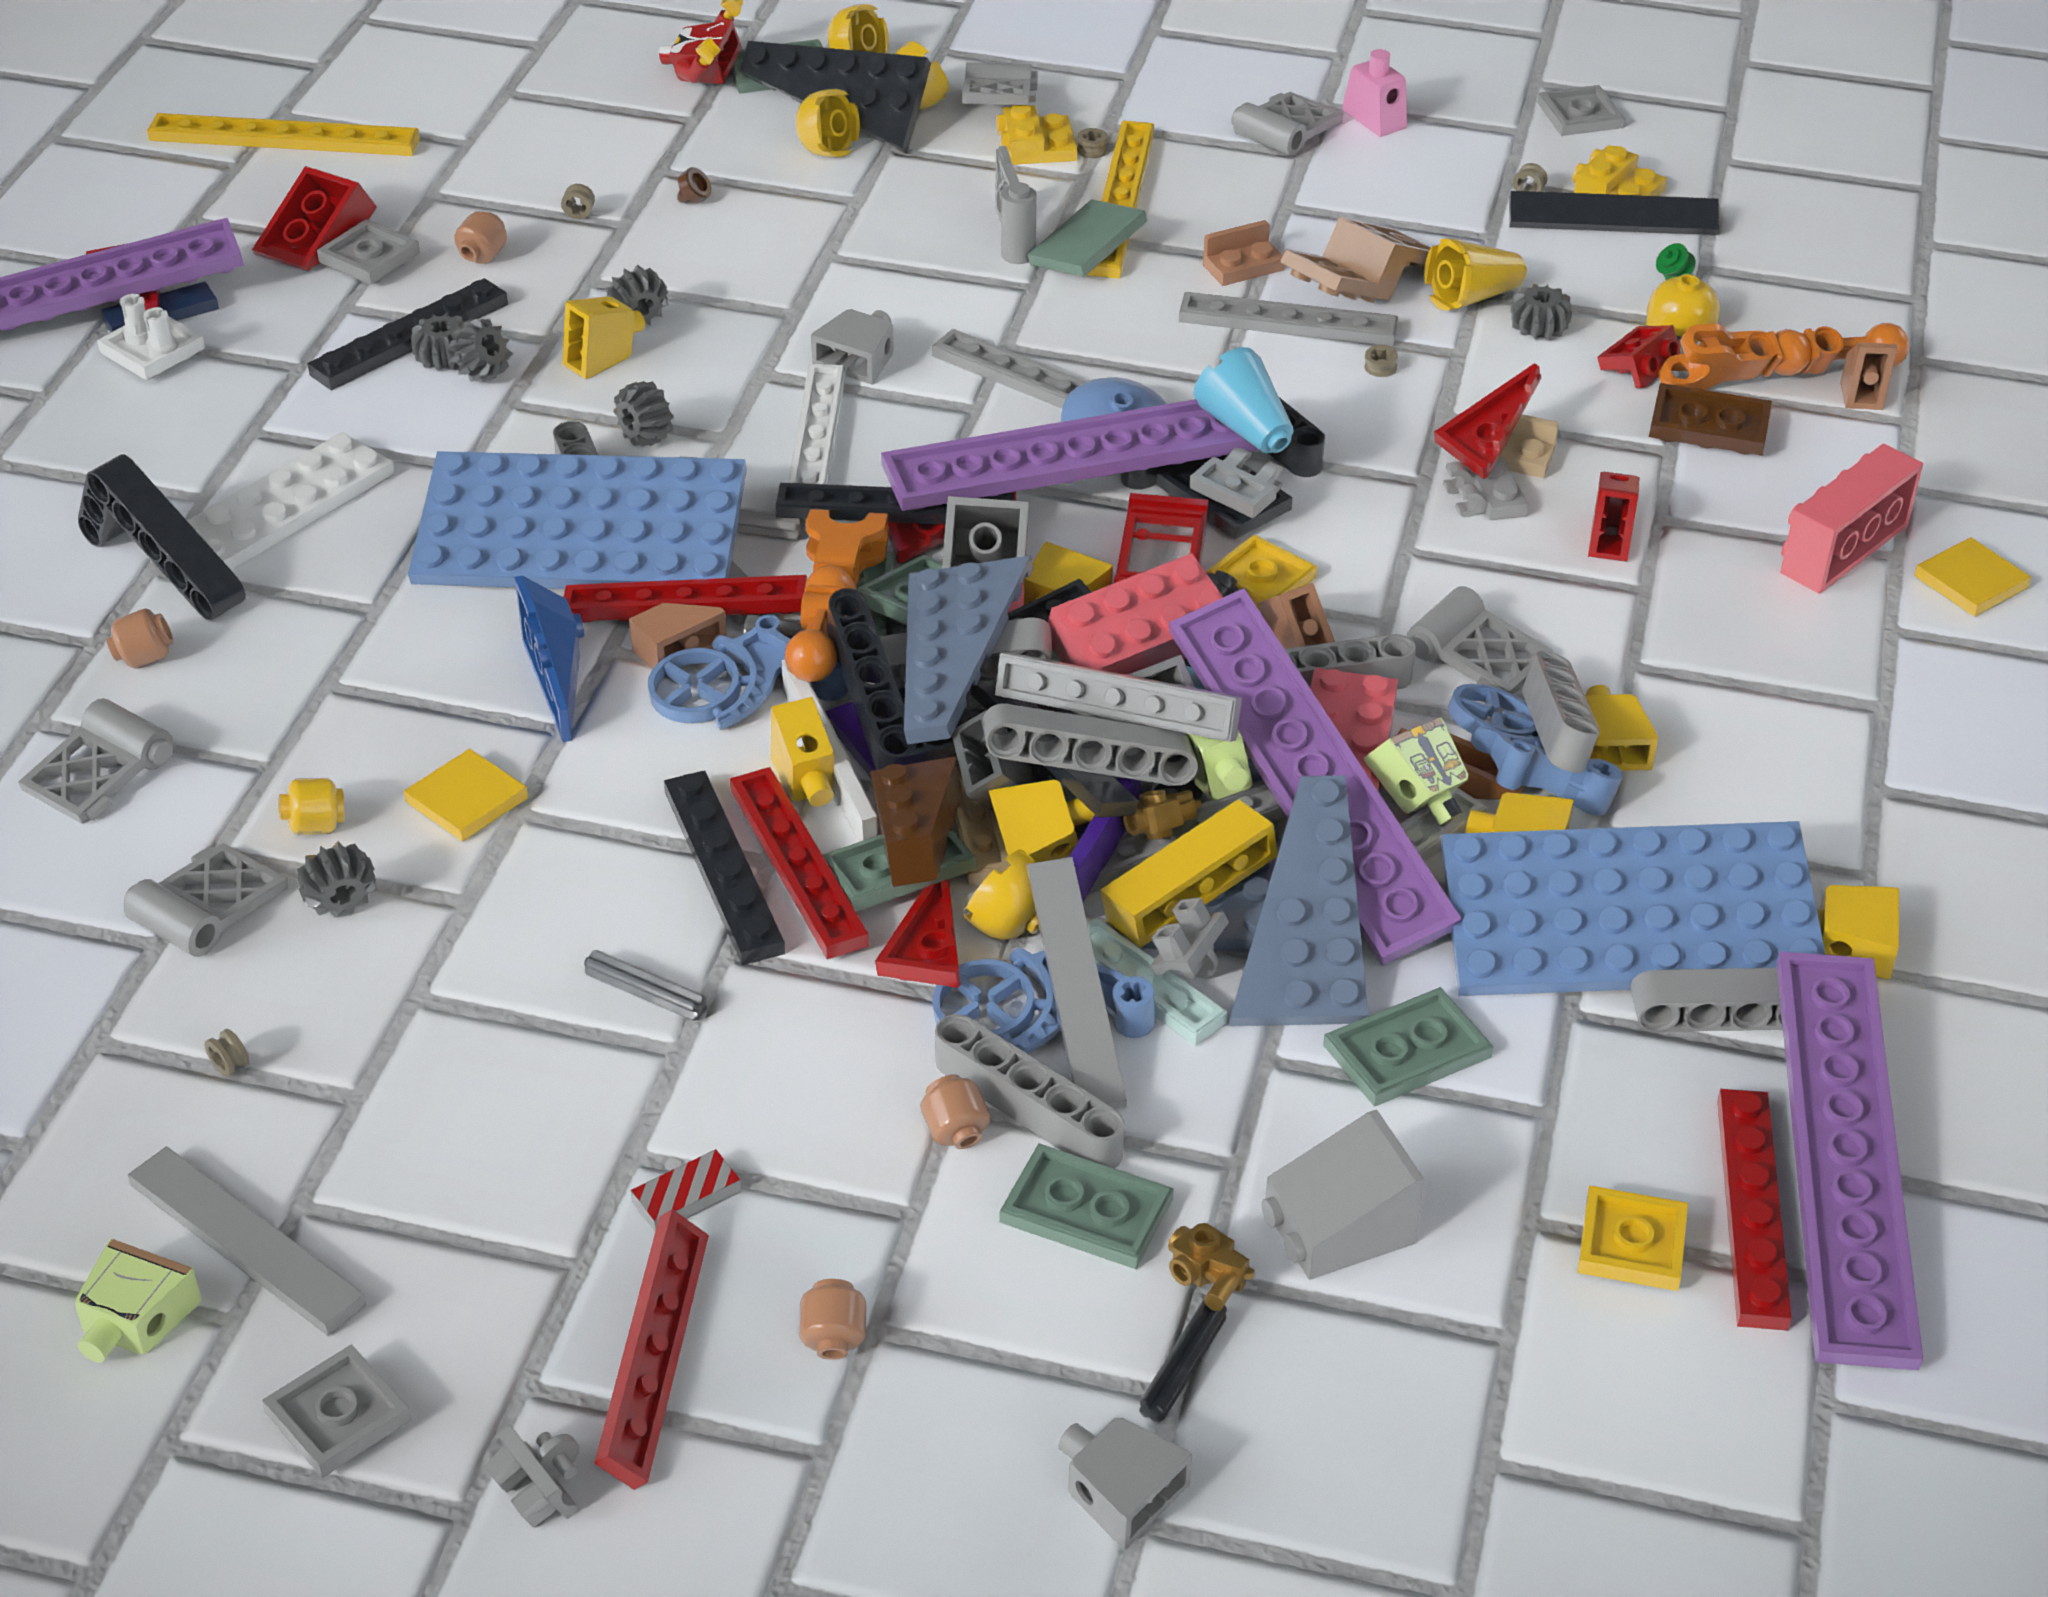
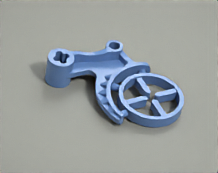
M774 615L761 616L757 619L756 626L752 630L734 639L719 635L712 642L713 649L690 648L675 652L662 659L653 668L648 678V691L654 709L663 717L680 723H699L716 718L719 730L732 726L754 713L769 697L777 676L782 673V660L785 659V648L791 640L781 633L778 617ZM838 661L834 670L822 681L810 682L817 697L824 701L839 700L848 693ZM735 662L741 665L749 675L739 676ZM698 663L709 664L697 673L698 695L709 702V704L690 708L679 707L692 697L691 676L680 667ZM727 671L732 677V683L724 695L707 685L721 673ZM667 676L680 684L681 687L662 700L656 691L661 680ZM741 686H747L742 696L738 699Z
M1464 684L1454 690L1448 704V712L1460 727L1472 734V745L1477 750L1491 755L1498 768L1496 781L1499 785L1510 790H1518L1520 786L1542 788L1560 798L1574 800L1573 804L1585 813L1596 816H1603L1608 813L1623 778V773L1617 766L1605 760L1589 759L1586 769L1582 773L1560 769L1548 760L1539 736L1536 737L1538 732L1524 700L1502 689L1482 684ZM1499 707L1505 709L1502 711V714L1498 713ZM1487 716L1491 717L1490 723L1484 721L1487 719Z
M1015 948L1010 953L1012 964L994 959H980L959 965L961 984L956 989L968 998L971 1003L954 1014L965 1015L973 1020L979 1017V1004L982 1003L981 991L968 979L978 976H997L1005 978V980L988 991L989 1002L986 1004L987 1016L1000 1028L990 1031L1025 1053H1030L1043 1046L1061 1031L1044 950L1031 954L1025 949ZM1096 963L1106 1009L1114 1017L1115 1028L1120 1034L1130 1038L1143 1037L1149 1034L1156 1024L1152 984L1143 977H1126L1116 970L1105 968ZM1027 975L1032 977L1041 986L1046 999H1035L1034 989ZM936 985L932 1002L936 1024L945 1017L941 1006L945 996L953 987ZM1021 988L1027 997V1001L1021 1014L1014 1020L997 1004ZM1035 1010H1043L1036 1022L1026 1030L1033 1020Z

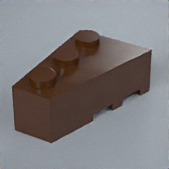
M957 756L908 765L892 764L883 769L870 771L876 812L892 886L897 887L937 880L947 850L948 833L953 831L955 825L954 815L956 808L961 806L963 800Z

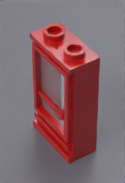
M1130 493L1114 583L1191 553L1201 565L1206 536L1208 500Z

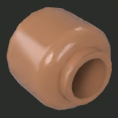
M475 211L457 228L454 239L459 253L464 259L478 264H486L492 261L505 246L507 232L503 221L497 215L491 212Z
M147 608L116 619L112 623V637L107 638V645L113 658L116 661L123 660L133 669H138L163 659L169 653V645L173 644V636L164 616L161 613L155 615Z
M957 1074L946 1075L932 1082L925 1090L926 1095L922 1099L920 1107L934 1141L943 1146L955 1145L957 1149H966L977 1144L982 1139L981 1133L987 1128L991 1120L989 1109L977 1084L968 1078H961Z
M824 1279L814 1283L813 1288L805 1292L800 1301L799 1337L803 1344L817 1351V1356L820 1358L837 1360L846 1357L848 1351L857 1348L863 1343L866 1336V1300L863 1294L854 1289L852 1283L842 1279Z

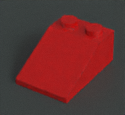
M305 166L255 243L252 251L254 254L309 271L320 263L317 253L318 249L365 219L369 220L377 206L359 182Z

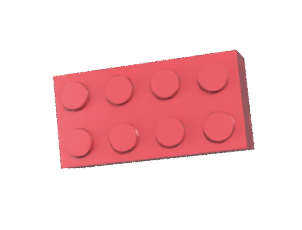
M1883 443L1871 453L1864 454L1859 462L1851 468L1841 471L1831 483L1825 487L1821 486L1804 503H1798L1792 509L1788 518L1790 530L1781 550V555L1784 557L1780 573L1819 594L1826 590L1908 526L1924 463Z
M1191 553L1051 608L1048 623L1051 627L1052 650L1061 663L1124 675L1132 674L1178 655H1181L1183 660H1185L1186 657L1169 632V622L1223 598V596Z
M1315 668L1310 689L1380 794L1382 784L1363 758L1390 738L1398 679L1379 675L1343 672L1336 669Z

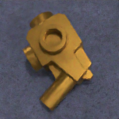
M1165 790L1145 792L1139 795L1140 800H1138L1136 814L1123 816L1126 830L1133 836L1143 833L1147 835L1149 840L1169 837L1173 835L1172 828L1184 825V821L1197 817L1196 808L1202 807L1201 800H1193L1192 791L1189 790L1175 794H1166Z
M1199 1223L1191 1229L1187 1226H1181L1172 1234L1168 1244L1169 1251L1173 1253V1259L1169 1263L1170 1272L1174 1279L1183 1286H1189L1191 1283H1194L1201 1288L1205 1284L1214 1283L1204 1301L1211 1310L1220 1311L1234 1290L1241 1292L1246 1285V1280L1253 1279L1255 1270L1249 1267L1250 1259L1234 1250L1235 1241L1208 1223Z

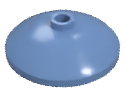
M1118 377L1099 378L1081 384L1068 395L1062 407L1061 422L1164 405L1166 402L1155 391L1139 382Z

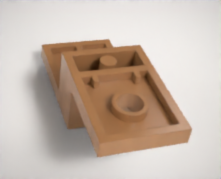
M1339 216L1323 256L1285 249L1280 263L1292 268L1290 273L1292 276L1306 282H1311L1312 279L1320 283L1318 289L1336 297L1341 294L1353 300H1356L1358 297L1367 302L1374 303L1376 298L1390 301L1405 266L1409 267V265L1425 270L1426 258L1431 247L1393 228Z

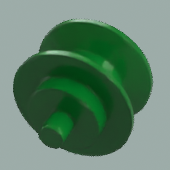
M1680 243L1668 245L1659 253L1656 259V269L1664 275L1666 280L1684 274L1691 275L1696 265L1693 254L1688 252L1687 248Z

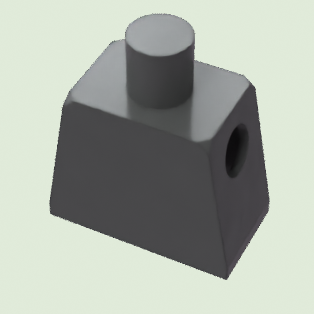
M984 711L955 728L952 738L966 795L994 811L989 794L990 790L1035 782L1030 763L1001 759L987 752L988 748L983 731V716L986 712ZM1004 727L996 730L994 733L998 735H1006L1009 732Z

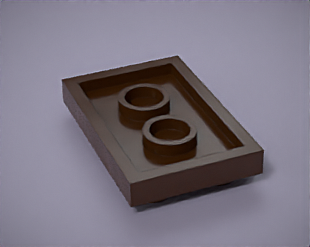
M1660 383L1649 437L1658 438L1665 442L1676 441L1698 445L1702 448H1718L1736 451L1744 455L1755 454L1762 456L1772 401Z

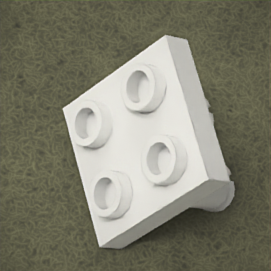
M128 294L120 299L125 326L97 340L100 353L143 379L148 380L205 349L202 335L169 317L167 311H163L162 308L155 307L145 311L144 298L138 294Z

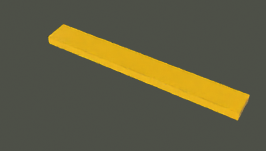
M157 113L147 129L149 141L412 156L420 140L419 128L170 113Z
M1121 121L1102 202L1137 209L1154 136L1153 123ZM1129 238L1092 269L1087 276L1120 279Z

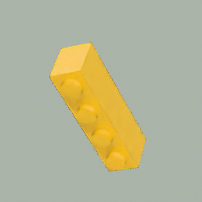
M1240 799L1236 800L1100 889L1106 921L1139 948L1152 941V937L1159 928L1166 924L1179 923L1172 910L1180 900L1201 898L1204 905H1206L1278 856L1273 823Z

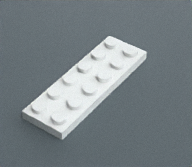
M341 432L280 468L271 471L252 484L241 488L238 492L219 503L208 507L205 511L187 521L223 562L233 570L394 475L393 461L346 433Z

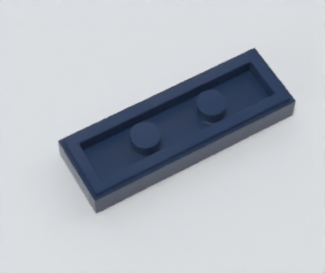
M206 281L159 294L160 308L163 311L166 310L168 316L176 321L219 309L217 298ZM121 304L101 309L102 319L110 333L125 326Z

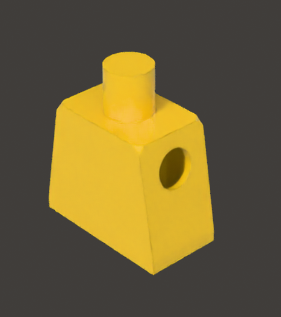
M610 296L566 301L562 365L584 379H589L629 358L632 353L633 334L641 332L645 328L643 315L638 310L633 311L630 307Z
M1046 541L1032 563L1033 570L1030 576L1024 577V605L1079 578L1091 592L1112 584L1113 565Z
M1595 685L1589 688L1585 697L1600 730L1589 759L1605 760L1617 766L1621 771L1652 770L1658 736L1636 696L1631 694L1611 695L1610 689L1605 685Z
M813 697L771 706L770 759L791 800L800 801L808 799L812 806L819 807L829 803L834 797V753ZM799 738H801L803 742V746L801 747L797 746V741Z
M1058 780L1004 787L989 791L1008 856L1020 849L1024 850L1037 862L1068 857L1079 841L1075 827L1090 823L1095 815L1079 799L1067 802Z
M1507 792L1502 794L1496 814L1471 809L1465 833L1568 830L1574 800Z
M1830 885L1826 887L1820 909L1816 908L1825 955L1873 958L1876 977L1890 979L1899 949V888Z

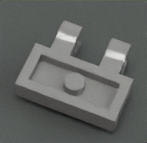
M1234 448L1223 461L1213 456L1190 476V489L1254 518L1276 499V493L1282 488V482L1275 479L1283 471V467L1269 461L1254 476L1250 474L1251 468L1243 465L1251 457V452L1243 448Z
M1497 459L1489 476L1484 480L1461 462L1455 461L1446 464L1449 475L1456 477L1452 480H1443L1447 493H1460L1463 500H1468L1456 503L1455 507L1460 516L1471 517L1476 514L1486 513L1490 520L1526 517L1529 504L1503 459Z

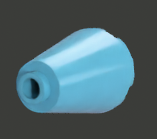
M1238 347L1219 356L1223 361L1213 370L1208 365L1202 371L1195 383L1194 398L1203 410L1263 453H1278L1284 450L1291 442L1293 426L1261 357L1249 347Z

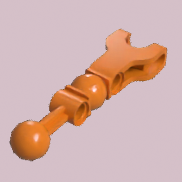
M1718 323L1700 324L1689 327L1680 339L1684 354L1669 357L1659 370V379L1661 383L1707 390L1725 381L1753 379L1761 374L1766 377L1770 376L1772 372L1785 376H1791L1799 372L1801 374H1807L1808 372L1820 374L1825 372L1834 360L1846 359L1847 352L1858 342L1896 344L1897 352L1893 365L1895 367L1906 359L1910 349V342L1906 332L1900 326L1892 323L1875 325L1863 337L1842 338L1837 330L1827 326L1818 327L1815 331H1812L1811 328L1805 329L1803 333L1791 329H1784L1776 333L1768 331L1766 333L1764 331L1729 332L1723 325ZM1694 340L1700 341V344L1697 345ZM1671 371H1688L1689 376L1686 379H1680L1675 377Z
M810 509L805 523L806 532L810 536L806 545V555L814 562L813 573L806 580L801 604V627L806 630L798 632L791 638L786 645L784 653L788 671L797 679L806 682L822 681L836 667L838 660L836 646L827 632L829 599L835 591L842 588L856 590L862 570L884 561L888 547V514L869 512L865 519L859 522L841 523L829 517L830 510Z

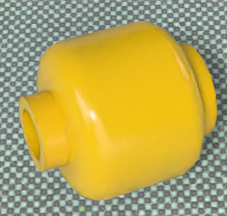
M329 778L293 779L288 786L287 794H279L280 820H288L289 828L297 835L330 834L335 830L337 823H343L344 821L343 789L336 788L334 782Z

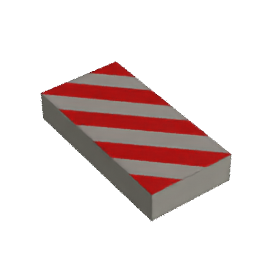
M714 1149L631 1189V1200L652 1229L656 1231L659 1216L673 1209L684 1218H687L740 1192L741 1180L717 1149Z

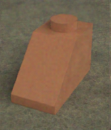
M1858 342L1847 352L1840 381L1845 408L1883 410L1897 352L1896 344Z
M1313 583L1258 603L1262 616L1284 649L1335 642Z
M662 603L629 618L632 651L652 669L670 654L690 648L713 649L712 642L717 636L723 635L727 637L726 614L721 607Z

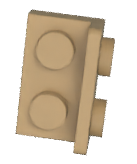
M1522 414L1498 459L1504 460L1509 471L1545 478L1555 454L1559 428L1558 422Z

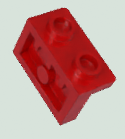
M1673 325L1637 326L1597 356L1600 370H1616L1620 374L1631 372L1635 388H1645L1659 377V370L1669 357L1681 354L1680 344Z

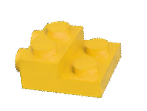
M1035 105L1002 107V114H997V133L1001 135V146H1006L1013 165L1077 161V146L1068 115L1051 113L1038 117Z
M1608 145L1603 150L1596 148L1590 156L1589 163H1579L1574 170L1572 181L1575 183L1574 193L1659 196L1666 188L1667 177L1656 174L1651 169L1637 167L1639 155L1629 152L1621 146Z

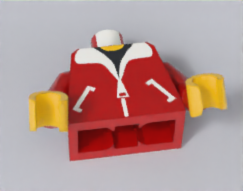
M722 0L721 6L725 10L720 11L714 22L683 28L674 45L660 46V62L663 65L673 64L677 78L680 81L694 84L698 82L724 83L742 48L733 21L741 13L743 0Z

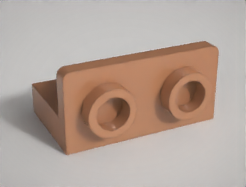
M1266 220L1210 233L1204 237L1203 266L1222 286L1284 271L1285 265L1280 263L1283 255L1269 242L1270 225Z

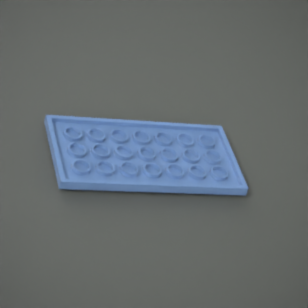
M437 451L408 571L411 584L515 587L514 577L523 575L545 588L565 589L566 585L729 578L747 473L745 459Z
M1799 821L1442 834L1441 851L1446 894L1462 918V922L1453 926L1451 932L1458 996L1630 990L1632 980L1638 974L1650 970L1777 968L1776 962L1780 951L1825 955Z

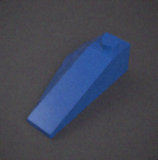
M523 575L514 577L522 642L562 742L571 741L580 661L578 638L584 637L581 616L579 613H572L566 598Z

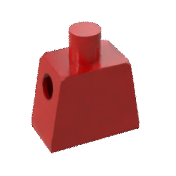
M1600 472L1588 557L1628 561L1639 496L1640 477L1613 472ZM1608 526L1615 527L1619 530V534H1605V528Z

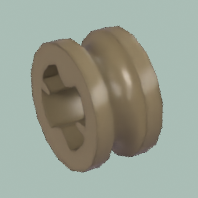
M1097 128L1081 130L1077 135L1079 142L1077 146L1078 153L1086 158L1104 156L1107 152V145L1105 144L1108 137L1107 133Z
M1527 163L1520 168L1513 178L1514 189L1516 191L1541 192L1547 184V173L1540 165ZM1527 176H1531L1534 179L1533 185L1526 182L1528 180Z
M572 184L565 191L561 201V208L566 215L573 219L586 218L595 203V195L586 185ZM574 197L580 198L582 206L576 204Z
M1375 345L1367 349L1364 365L1366 372L1376 377H1388L1395 374L1397 371V351L1387 345Z
M230 1029L221 1031L218 1040L210 1038L205 1041L204 1046L210 1061L223 1076L229 1077L234 1074L235 1066L243 1068L249 1064L250 1060L246 1048L238 1036Z

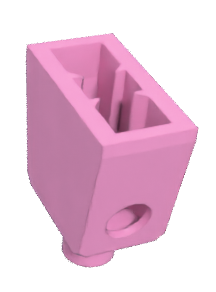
M1383 49L1373 50L1370 53V61L1354 65L1351 68L1342 107L1343 111L1379 137L1406 129L1407 127L1406 79L1402 74L1389 66L1390 53Z

